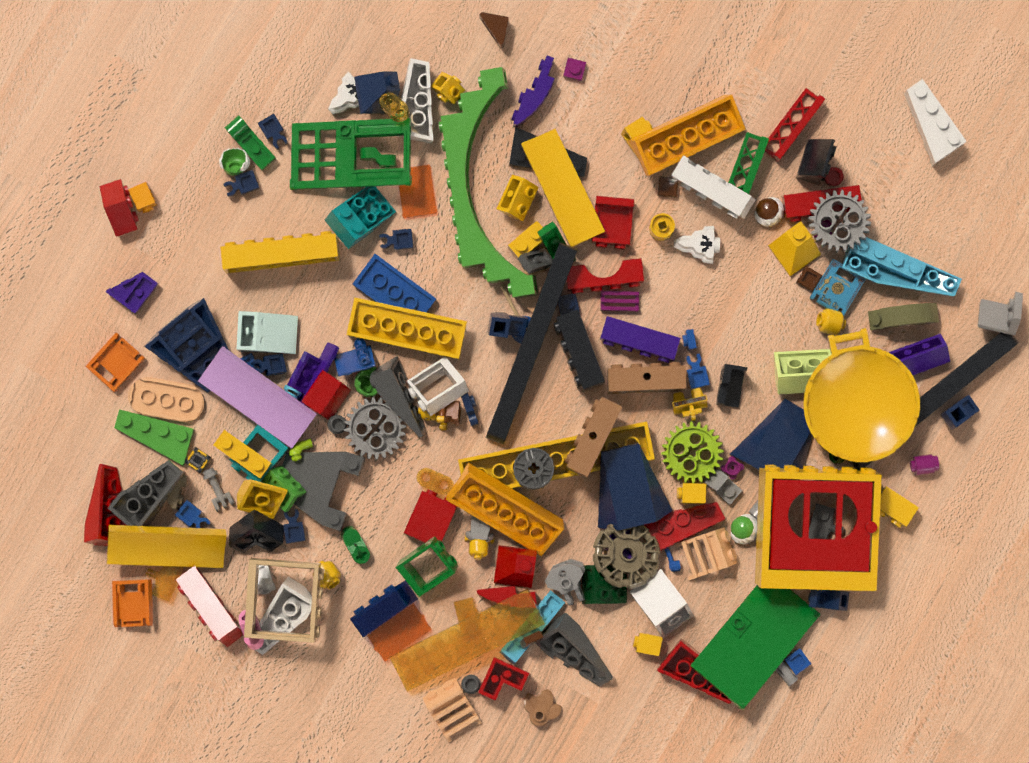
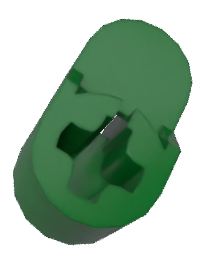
M376 147L360 148V160H375L381 168L397 166L396 155H381Z
M353 526L345 527L341 531V538L352 558L358 564L366 563L370 558V553L359 532Z

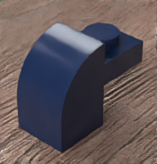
M503 312L490 313L487 333L489 336L508 338V335L524 337L528 318L508 315Z
M967 395L942 412L940 416L949 429L953 430L980 410L970 395Z
M811 589L809 593V607L847 611L849 592Z

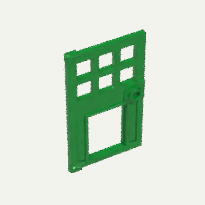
M411 118L292 123L290 190L412 185ZM336 130V142L321 143V131ZM315 131V144H300V132ZM404 136L403 168L356 170L357 138ZM336 148L335 161L321 162V149ZM315 149V162L300 163V150ZM321 167H335V180H320ZM300 168H315L314 180L300 181Z

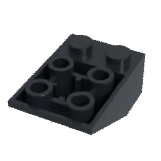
M809 139L806 143L796 178L816 185L820 181H824L831 167V164L828 163L834 157L837 148L834 145L835 140Z

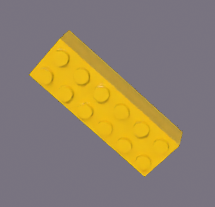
M332 231L320 232L321 235L313 236V233L301 234L300 238L288 235L283 236L282 240H275L271 237L264 238L263 242H255V240H245L244 244L227 242L225 246H220L222 268L228 274L340 261L338 238Z

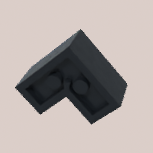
M730 364L722 366L716 400L717 405L739 407L743 378L748 367Z
M252 510L229 528V546L242 553H245L255 545L272 552L283 544L284 526L266 515Z

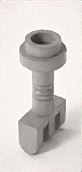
M212 467L204 471L203 479L209 480L216 495V498L211 500L216 511H221L218 505L219 502L222 503L224 509L228 507L225 502L226 499H228L231 505L235 504L230 492L223 494L221 487H219L220 485L215 477L218 474L217 470H214Z

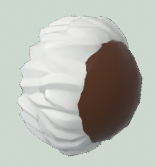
M775 197L764 198L756 206L755 219L765 227L777 225L784 215L783 203Z

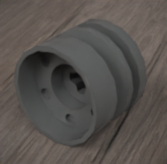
M530 448L524 450L514 461L513 472L515 479L526 489L537 490L549 484L554 473L552 458L542 449ZM533 463H535L536 467H539V470H536V474H532V471L528 470V467H531Z

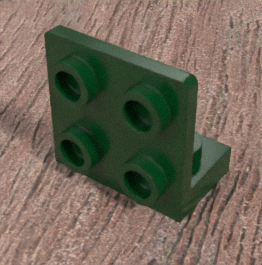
M584 565L582 592L585 600L582 601V604L627 603V587L622 586L618 588L604 580L605 577L601 572L598 573L595 565ZM610 565L606 566L610 572L615 570ZM623 573V579H627V574Z

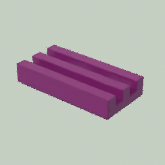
M601 291L600 311H639V292ZM605 296H635V299H605ZM604 303H635V307L604 306Z

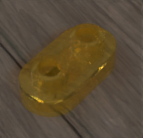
M386 93L380 97L381 109L392 120L402 122L410 116L407 104L395 93Z
M423 468L417 473V482L422 487L441 495H447L454 486L450 477L430 468ZM425 474L430 476L429 481L423 480ZM442 482H447L448 487L446 489L440 487Z

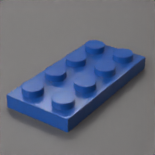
M377 254L373 255L352 284L375 302L426 313L437 300Z

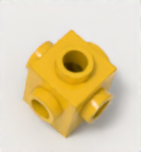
M441 72L431 85V88L438 94L436 97L439 100L453 105L461 98L460 93L465 91L460 85L462 82L456 76H450L444 72Z

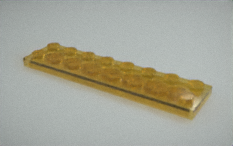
M527 588L391 655L389 658L408 692L544 625L545 621Z

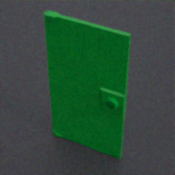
M756 585L690 666L730 699L739 709L744 710L816 619L820 617V613L814 608L809 607L791 589L760 588Z

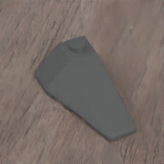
M397 356L373 370L370 375V383L419 437H422L426 427L421 414H418V407L413 405L414 399L410 396L405 382L408 378Z
M168 460L147 476L135 482L134 485L120 492L108 509L127 526H149L156 518L184 472Z

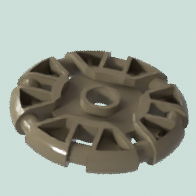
M613 524L607 525L604 531L601 530L593 545V548H595L593 561L598 573L601 572L606 582L618 588L623 586L628 589H634L645 585L649 578L652 579L655 576L660 565L659 555L661 553L656 537H653L649 533V529L644 525L623 530H615ZM626 530H631V535L625 534ZM614 534L617 538L612 540L609 536ZM642 536L647 541L644 545L639 540ZM602 549H608L607 555L602 554ZM624 549L631 551V559H626L623 556L622 552ZM647 553L651 554V560L646 559ZM610 564L611 568L615 570L610 572L606 566ZM641 567L644 570L642 575L638 571ZM623 573L629 574V578L623 579Z

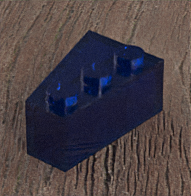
M406 580L395 587L391 584L383 590L384 595L381 597L376 595L368 601L370 605L365 608L362 605L353 611L355 615L350 620L362 637L367 636L419 599Z

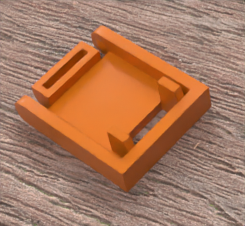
M117 332L85 366L113 392L119 389L145 359L141 355L136 360L135 358L139 355V352L124 338L116 342L120 336ZM101 365L114 376L110 381H107L96 371Z
M152 579L112 581L114 627L152 626ZM125 584H138V592H125Z

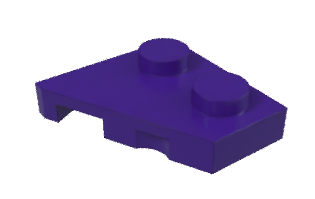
M141 272L133 278L107 289L106 293L136 314L159 283L144 272Z

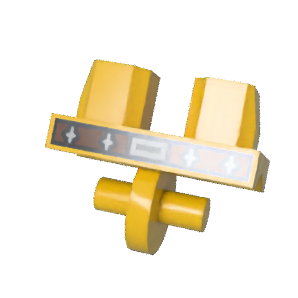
M701 388L691 390L692 398L689 399L684 398L683 392L674 393V402H672L674 415L682 413L683 418L690 416L691 420L695 421V415L701 414V409L708 407L707 396L703 395Z

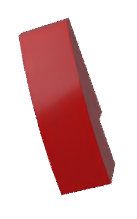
M515 586L477 590V594L499 604L523 608L537 607L535 592L516 594Z

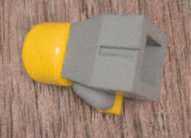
M472 516L471 530L465 533L464 540L466 542L469 540L470 542L469 555L474 557L475 560H481V558L487 556L489 542L491 544L494 543L495 536L493 533H490V526Z

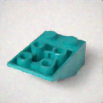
M376 186L365 187L333 209L326 217L325 222L343 244L350 249L394 215L396 211Z

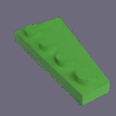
M120 409L114 427L183 466L185 465L184 462L186 461L194 432L193 428Z

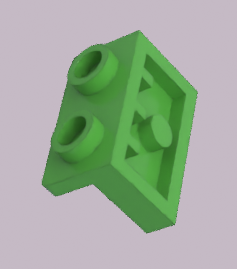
M283 466L269 470L262 483L288 489L280 506L284 512L289 511L296 499L306 493L301 484Z

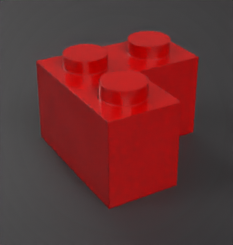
M121 179L99 186L103 207L115 236L138 230L136 222L139 221L136 210L132 211L131 209L133 203L128 186H124Z
M494 657L478 693L496 701L503 683L522 691L529 672Z

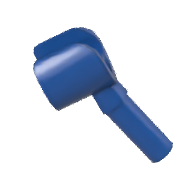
M669 548L664 549L668 557L669 569L672 572L680 571V561H673Z

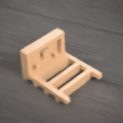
M725 527L676 544L677 547L683 546L693 575L688 576V580L737 564V555L731 547L730 535L725 530ZM700 539L704 541L713 567L711 569L708 568L699 542ZM693 542L702 572H698L689 543Z
M456 678L446 681L440 688L428 692L423 697L427 709L448 742L452 741L451 735L474 721H477L478 725L482 723ZM466 703V707L440 722L439 718ZM469 712L472 713L471 716L467 717L466 719L462 720L456 725L445 730L444 727L448 726L449 724L453 723L454 721L458 720L459 718L463 717Z

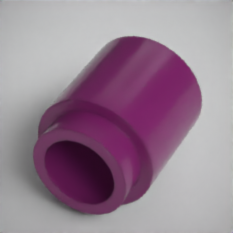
M937 455L914 456L913 461H910L911 472H914L917 476L939 471Z

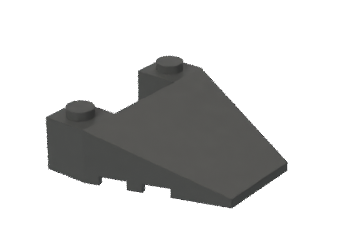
M301 452V460L292 461L289 453H286L282 466L306 490L304 495L296 499L294 505L321 525L342 531L347 513L330 508L329 505L340 472L343 471L360 477L365 458L349 452Z

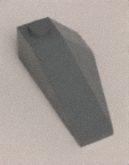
M567 613L556 618L542 632L543 638L535 643L551 658L555 656L564 661L563 665L568 668L572 666L577 669L581 676L599 687L613 678L580 625Z

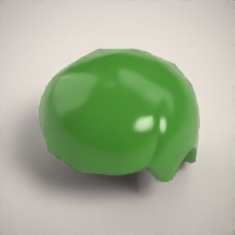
M376 367L360 370L355 376L354 387L359 394L365 397H373L378 393L376 388L374 389L370 383V375Z

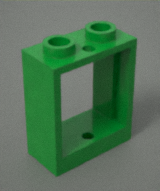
M434 536L399 560L395 568L417 596L420 597L455 574L458 565L456 559L446 551L443 542ZM429 548H432L447 568L425 582L410 561Z

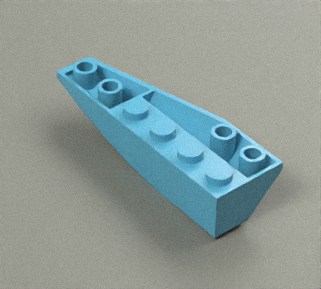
M866 237V240L859 239L861 242L860 246L854 243V250L849 246L847 248L842 269L877 284L954 297L962 280L955 275Z

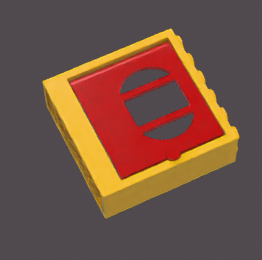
M767 464L765 468H759L755 584L760 588L877 591L882 475L869 467H861V470L857 471L853 467H842L841 470H838L832 466H822L821 470L815 468V466H803V469H799L795 465H784V468H780L777 465ZM772 479H773L771 551H770V568H769L771 496H772ZM786 479H807V480H786ZM821 480H842V481H821ZM812 492L837 494L834 539L809 538L810 494ZM803 493L802 537H799L790 527L788 512L793 500ZM846 494L856 507L857 520L853 530L846 537L841 538L843 495ZM810 570H828V571H810ZM848 571H866V572H848Z

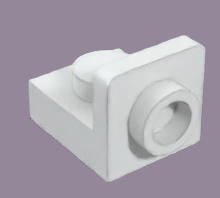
M259 565L257 594H268L276 589L275 584L272 580L269 566Z

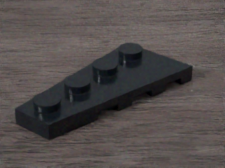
M515 127L509 165L532 169L521 147V143L537 137L536 135ZM566 149L578 176L584 177L587 157Z

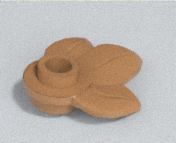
M549 689L542 691L537 697L527 693L524 698V708L530 714V721L535 726H544L548 720L556 719L561 712L562 706L553 704V695ZM536 714H542L543 718L537 719Z

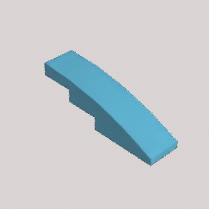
M550 590L499 653L515 664L528 648L522 649L520 641L537 631L542 632L565 602Z

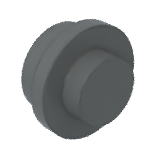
M341 415L330 417L327 423L329 431L333 434L343 433V429L347 427L344 423L346 421L345 418Z
M470 674L463 678L461 686L466 693L474 694L480 689L481 682L477 676Z

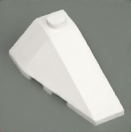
M288 576L259 623L261 630L290 633L305 621L311 613L312 596L306 587ZM264 639L263 646L255 651L263 655L280 640Z

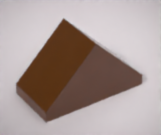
M481 12L479 14L480 20L500 49L503 48L509 17Z

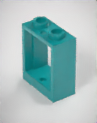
M257 424L243 443L248 446L256 435L259 434L279 450L263 477L260 479L232 458L229 460L233 462L230 466L239 473L242 470L247 474L246 479L262 482L269 470L278 464L290 448Z

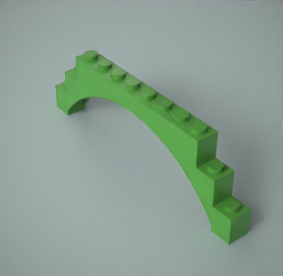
M503 67L482 70L478 77V84L482 90L460 93L461 99H458V104L463 112L441 116V122H439L440 132L444 136V140L441 142L443 152H446L447 159H444L445 169L449 171L447 185L452 192L450 205L451 208H454L455 213L452 216L454 227H457L455 241L456 245H459L460 248L458 261L464 268L485 265L483 276L489 283L510 280L508 291L510 295L512 294L513 298L538 295L536 276L527 275L518 270L495 249L483 231L472 203L469 186V163L473 141L477 129L492 102L503 89H508L506 70Z

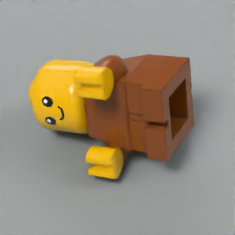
M453 401L432 416L426 410L423 412L420 407L418 408V414H421L423 420H436L437 423H440V430H447L449 422H453L454 425H460L462 407L460 401Z

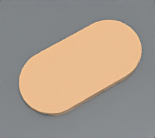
M143 377L134 382L128 392V401L131 407L137 413L145 416L178 422H191L196 420L204 410L205 401L203 394L198 388L190 384Z

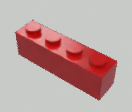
M854 185L783 195L782 203L785 220H790V223L802 221L801 218L814 216L810 213L811 209L816 210L814 202L820 204L819 197L826 199V193L833 196L834 190L837 192V195H840L841 190L844 191L846 196L851 192L852 198L858 195L857 201L860 202L862 201L860 186ZM839 204L832 207L835 212H840L843 209ZM849 207L845 210L847 213L850 211Z

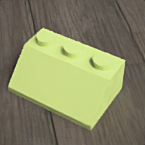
M830 349L774 352L777 393H804L813 371L824 359L831 355Z

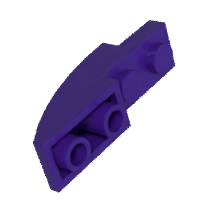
M547 55L545 60H541L538 68L541 71L539 78H534L531 87L534 88V91L526 88L525 93L521 92L518 103H520L519 110H514L511 119L514 121L513 127L518 128L531 118L547 98L555 78L548 76L554 62L553 57Z

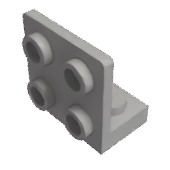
M1015 292L1013 299L1010 298L1008 304L981 299L978 327L1016 335L1021 321L1023 293Z

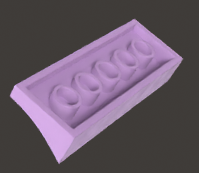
M225 347L219 350L198 380L202 385L291 449L317 415Z

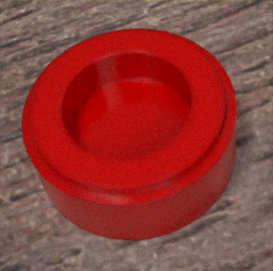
M831 167L829 174L824 178L825 183L831 187L840 185L844 179L842 170L837 167Z

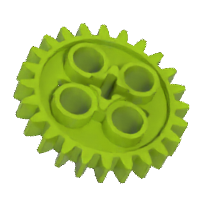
M691 421L689 427L683 423L682 429L675 426L677 432L669 431L672 437H665L668 444L662 445L663 448L667 449V451L661 452L663 456H667V458L662 460L663 463H669L666 470L673 469L671 476L678 474L677 480L680 481L684 477L685 483L689 479L692 480V483H695L696 479L703 483L704 476L709 480V473L716 474L714 468H721L717 462L723 461V458L719 456V454L724 453V450L719 449L723 443L716 442L720 438L719 435L712 436L715 430L712 429L708 432V425L706 424L701 428L700 422H698L697 426H694ZM693 435L701 437V441L698 444L691 443ZM704 443L708 444L706 447L697 450ZM683 445L685 448L684 452L676 454L674 452L676 446ZM691 448H692L693 450H697V451L695 452V453H696V456H695V457H693L692 455H689V454H690V451H689V450H690ZM704 451L711 453L709 460L701 459V454ZM689 455V456H688L687 458H685L682 462H678V460H679L680 458H683V457ZM688 461L695 463V467L691 471L685 469V463Z

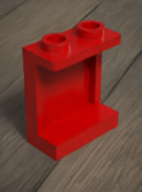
M596 196L595 212L605 232L592 237V244H596L595 247L607 248V245H614L615 249L621 250L630 247L634 199Z
M432 490L422 491L404 530V534L425 543L434 536L442 541L457 506L447 501L446 497L444 500L438 498V493Z

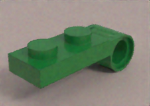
M239 115L224 127L261 170H264L276 159Z
M552 221L537 233L549 255L554 259L560 242L564 244L566 242Z

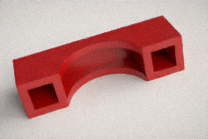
M642 258L622 260L619 270L614 275L606 278L594 276L587 270L585 265L572 266L566 280L567 291H572V294H580L585 289H591V292L602 291L603 287H610V290L621 289V285H629V288L640 287V283H644Z

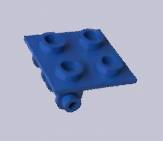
M357 338L355 340L354 350L337 354L334 360L338 377L347 376L360 370H368L376 366L371 345L366 346L364 339Z

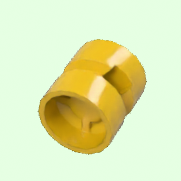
M665 213L655 215L649 225L650 235L658 241L669 239L675 228L673 218Z

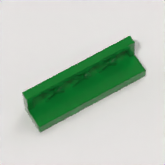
M749 132L746 133L728 183L736 187L733 179L736 175L742 173L745 182L737 188H742V191L747 194L750 193L769 138L760 137ZM749 137L759 141L757 149L749 151L746 145ZM749 155L752 161L751 166L743 169L740 160Z

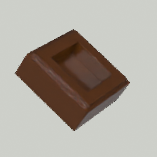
M660 176L657 196L676 198L678 179Z
M805 266L796 283L813 292L822 275Z
M541 631L524 637L520 641L522 649L539 642L543 638Z

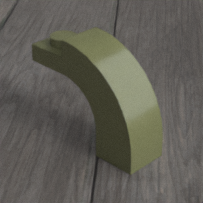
M937 303L901 305L868 311L870 330L939 322Z

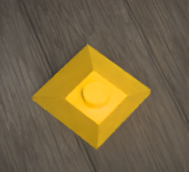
M801 221L768 245L789 276H792L821 255L813 237Z
M244 480L237 493V510L249 513L252 510H256L274 519L288 489L255 480Z

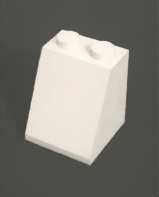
M660 569L652 579L649 578L646 581L645 585L632 589L630 593L659 634L665 638L694 615L687 602Z

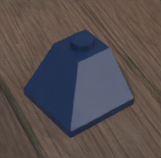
M382 71L355 76L354 80L360 114H390L400 92L397 72Z

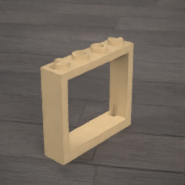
M259 558L249 559L244 638L314 643L316 638L320 637V626H317L318 618H321L322 608L318 607L319 599H322L323 587H320V580L324 578V568H321V563ZM259 565L314 569L310 634L255 630Z

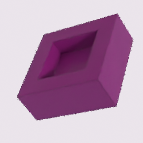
M568 57L563 77L582 81L586 62Z

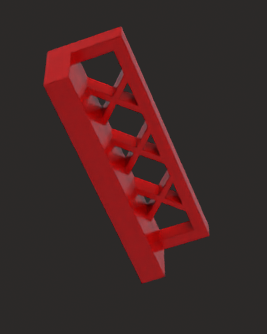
M805 88L768 137L767 145L770 141L778 140L779 149L776 153H773L766 146L765 153L779 162L823 104L825 98L820 94L817 96ZM806 94L815 100L811 106L803 107L802 99ZM801 110V120L792 122L791 113ZM790 125L791 133L789 136L780 137L779 129L782 126Z

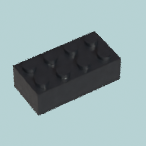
M578 309L556 317L554 328L557 336L561 335L563 339L560 344L563 352L568 353L569 359H567L570 371L574 370L576 374L574 382L577 389L581 388L582 392L603 385L605 380Z

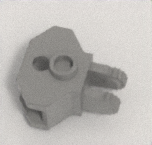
M568 559L553 565L545 579L547 587L560 591L561 595L564 594L569 606L574 604L570 593L572 590H575L580 602L585 600L580 587V579L585 571L583 562Z

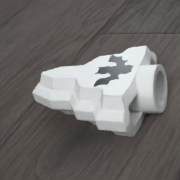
M349 72L342 78V84L338 87V95L330 103L328 110L332 114L342 113L348 108L355 109L359 107L354 76Z
M704 226L703 230L694 231L691 236H682L675 239L673 247L681 252L691 253L694 258L701 259L703 263L713 264L714 253L720 252V237H715L714 226Z

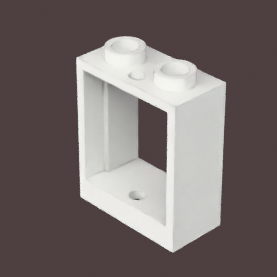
M443 357L407 380L410 396L413 399L417 398V403L423 412L426 410L430 416L469 392L465 380L446 357ZM446 374L454 385L427 401L420 393V390Z

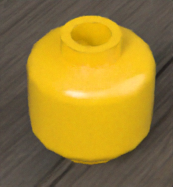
M826 308L818 313L816 326L823 333L837 335L841 330H844L846 320L842 312Z
M332 561L318 562L321 563V568H324V578L320 580V587L328 590L335 588L340 583L341 572Z

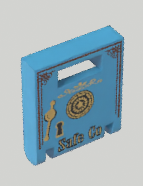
M832 259L811 294L810 299L813 300L816 294L820 296L816 303L837 311L839 308H842L841 312L844 316L866 279L847 271L855 276L852 283L836 274L839 267L842 268V264Z

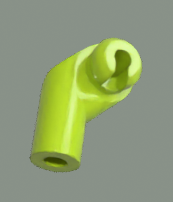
M311 439L297 442L289 451L292 461L301 460L302 456L300 453L303 450L313 448Z

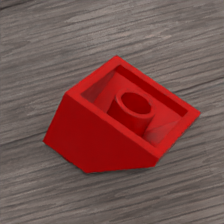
M499 545L494 583L532 588L537 550Z

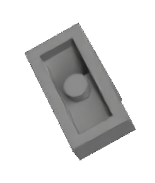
M715 467L716 474L710 472V479L708 480L704 476L703 482L730 505L743 490L732 482L725 473Z

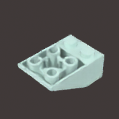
M239 311L236 350L241 352L296 354L298 316Z

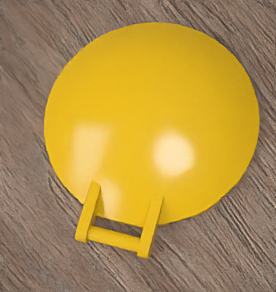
M866 328L860 329L858 332L838 336L829 335L828 342L831 355L824 359L813 371L804 392L803 409L807 426L812 436L825 450L841 459L853 462H870L887 457L900 448L914 431L920 412V396L916 381L910 370L897 357L882 349L870 347ZM862 339L863 345L837 350L836 344Z

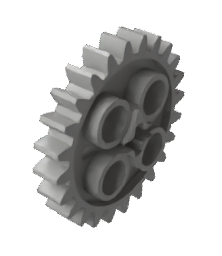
M834 190L833 196L826 193V199L819 197L820 204L814 202L816 210L811 209L810 213L814 216L809 217V221L814 223L810 224L809 228L815 229L811 232V235H817L815 242L822 240V248L827 244L829 245L828 251L835 247L836 253H838L839 248H843V251L846 252L847 246L854 250V243L860 246L861 242L859 239L866 240V236L863 233H869L870 231L865 226H871V222L867 221V219L871 218V214H865L869 208L862 207L864 200L858 202V195L852 198L851 192L846 196L843 190H841L840 195H837V192ZM839 204L843 209L840 212H835L832 207ZM849 207L850 211L844 216L843 223H839L835 232L830 235V231L836 226V221L841 219L845 210ZM856 215L859 220L852 223L848 220V217ZM829 220L832 225L825 228L821 225V222ZM843 230L848 235L846 238H839L837 233Z
M372 397L371 403L364 399V405L357 402L358 409L351 407L353 414L346 415L350 418V421H344L346 425H349L348 428L343 429V431L349 432V435L345 437V439H351L348 446L355 445L353 452L361 450V457L367 453V459H370L372 454H374L375 460L378 459L379 454L386 458L385 452L392 455L391 448L398 450L399 448L396 443H403L399 437L406 435L404 432H401V429L406 427V425H401L400 423L403 419L398 417V414L389 407L387 402L383 404L382 398H379L378 402H376L375 398ZM374 409L378 412L379 417L377 420H372L369 417L370 410ZM386 415V419L377 428L379 432H373L364 442L363 438L372 430L371 424L376 425ZM386 422L393 425L391 433L384 431L383 426ZM358 424H363L366 427V432L363 435L359 434L356 430ZM374 436L380 439L378 447L371 445V439Z

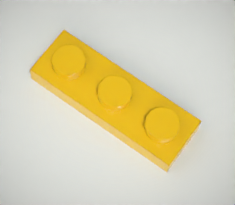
M223 430L213 444L217 449L260 479L272 464L226 430Z

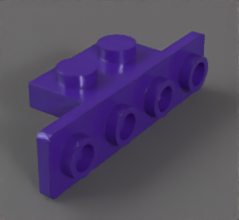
M328 342L320 358L304 351L287 384L289 387L302 393L298 401H302L322 370L328 373L332 361L337 356L338 346Z

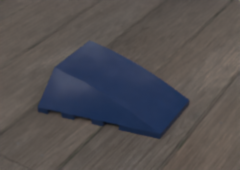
M204 298L183 310L144 345L145 348L171 365L207 393L211 390L198 382V380L222 347L229 350Z
M784 399L730 455L757 470L765 468L767 464L777 465L780 468H784V465H795L799 469H803L813 437L805 420L804 409Z
M639 443L601 451L598 528L606 529L607 525L613 524L615 530H623L657 522L673 511Z

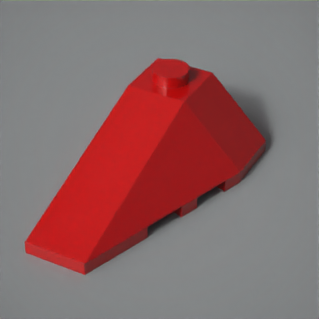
M99 464L85 521L84 543L107 546L109 525L127 526L108 509L122 490L117 467Z

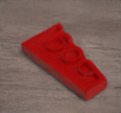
M714 502L688 509L675 510L657 522L644 524V526L649 529V533L653 537H656L660 551L726 519L718 503Z

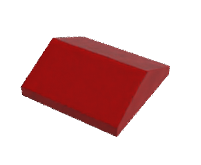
M322 370L301 402L329 420L330 417L336 414L351 389Z

